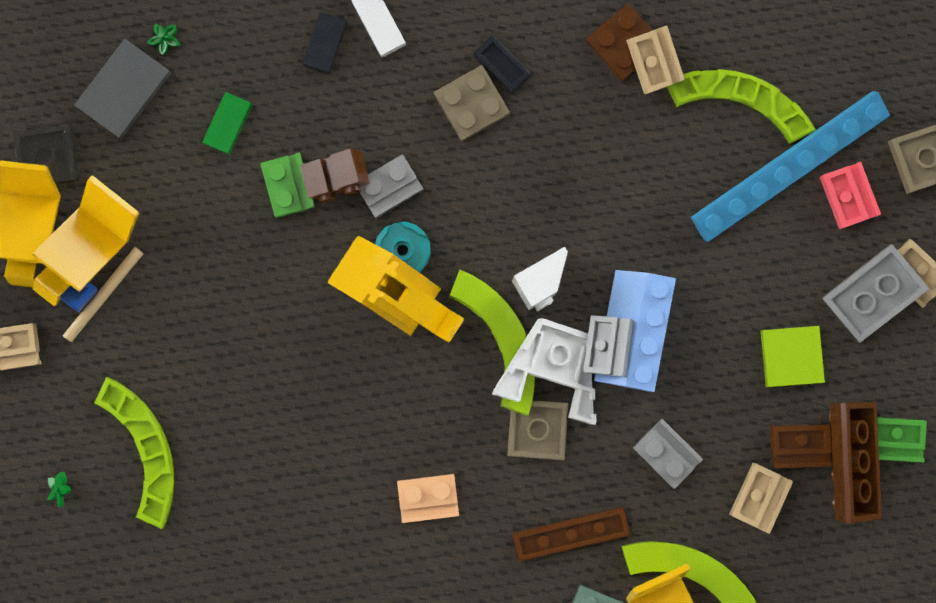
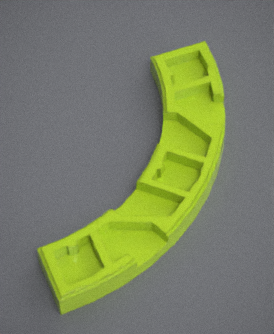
M722 69L717 71H693L683 74L685 80L667 86L677 107L702 99H725L752 107L770 119L782 132L789 144L816 131L803 110L795 102H792L782 94L780 89L749 74Z
M459 270L449 298L462 303L486 322L502 352L505 365L504 371H506L527 337L524 328L508 303L496 291L475 276ZM527 374L520 402L502 398L500 406L528 416L533 401L535 376Z
M106 377L94 403L113 414L127 427L134 438L144 466L143 495L136 518L163 529L170 512L174 490V467L167 438L158 420L147 405L127 387Z
M656 541L637 542L621 546L630 575L643 572L668 573L688 564L690 570L684 577L707 588L721 603H756L747 587L733 572L709 555L681 544Z

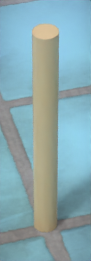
M136 247L131 250L63 334L64 338L73 342L144 254Z

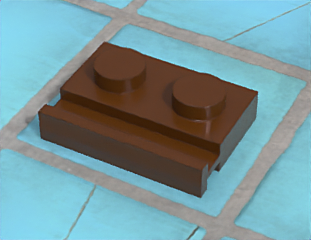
M830 424L770 426L771 455L773 457L772 468L832 466L830 453H832Z

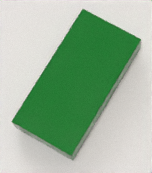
M225 92L202 143L230 155L252 104Z

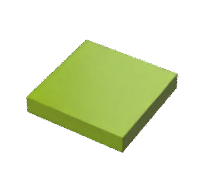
M819 326L761 331L766 387L825 383Z

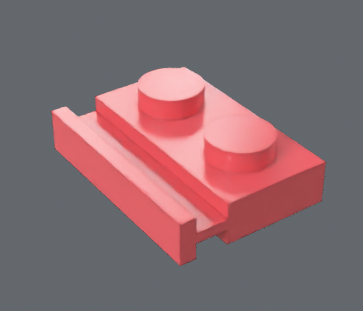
M861 162L820 177L839 229L881 215Z

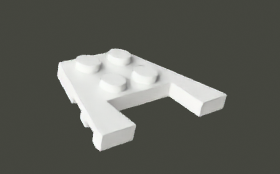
M543 318L537 319L494 388L492 395L520 402L527 374L574 388L575 392L568 418L596 425V414L593 413L595 389L592 388V374L583 372L588 333Z

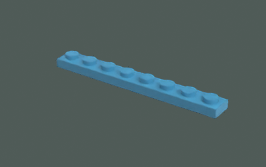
M872 91L691 216L702 238L709 242L888 118L890 114L879 92Z

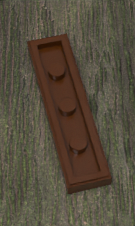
M624 507L512 533L519 562L631 536Z

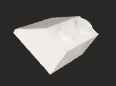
M565 247L513 277L512 282L528 310L535 307L538 312L554 301L552 297L557 293L568 253Z

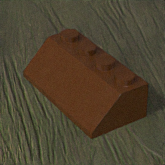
M830 403L829 422L831 424V452L833 457L831 477L834 482L833 508L835 510V519L844 523L882 519L877 403Z

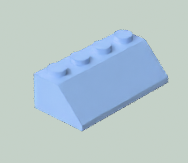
M615 270L606 317L630 318L634 320L626 377L595 374L594 381L646 392L655 391L676 278L644 272Z

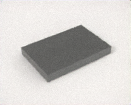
M124 39L74 106L122 139L170 76L171 72Z

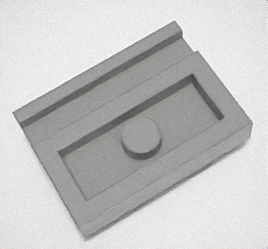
M402 154L368 174L370 184L362 186L360 193L374 217L378 218L424 189Z
M591 315L583 372L626 377L634 320L630 318L622 319Z
M660 419L633 447L673 489L703 460L663 419Z

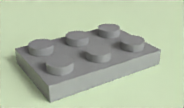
M890 244L822 297V299L860 343L930 288L898 250Z

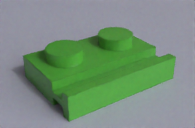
M300 152L292 156H284L260 163L275 218L315 208L314 200L307 196L300 165L303 164Z
M877 417L879 460L924 462L923 449L925 450L927 421Z

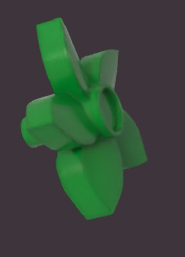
M155 24L154 32L157 36L152 37L147 42L152 46L159 45V51L162 56L166 55L168 45L175 48L181 46L180 42L174 37L177 33L176 25H169L164 29L162 26Z
M59 472L55 478H48L51 492L47 500L57 499L58 507H63L64 495L71 492L70 486L66 485L67 477L65 472Z

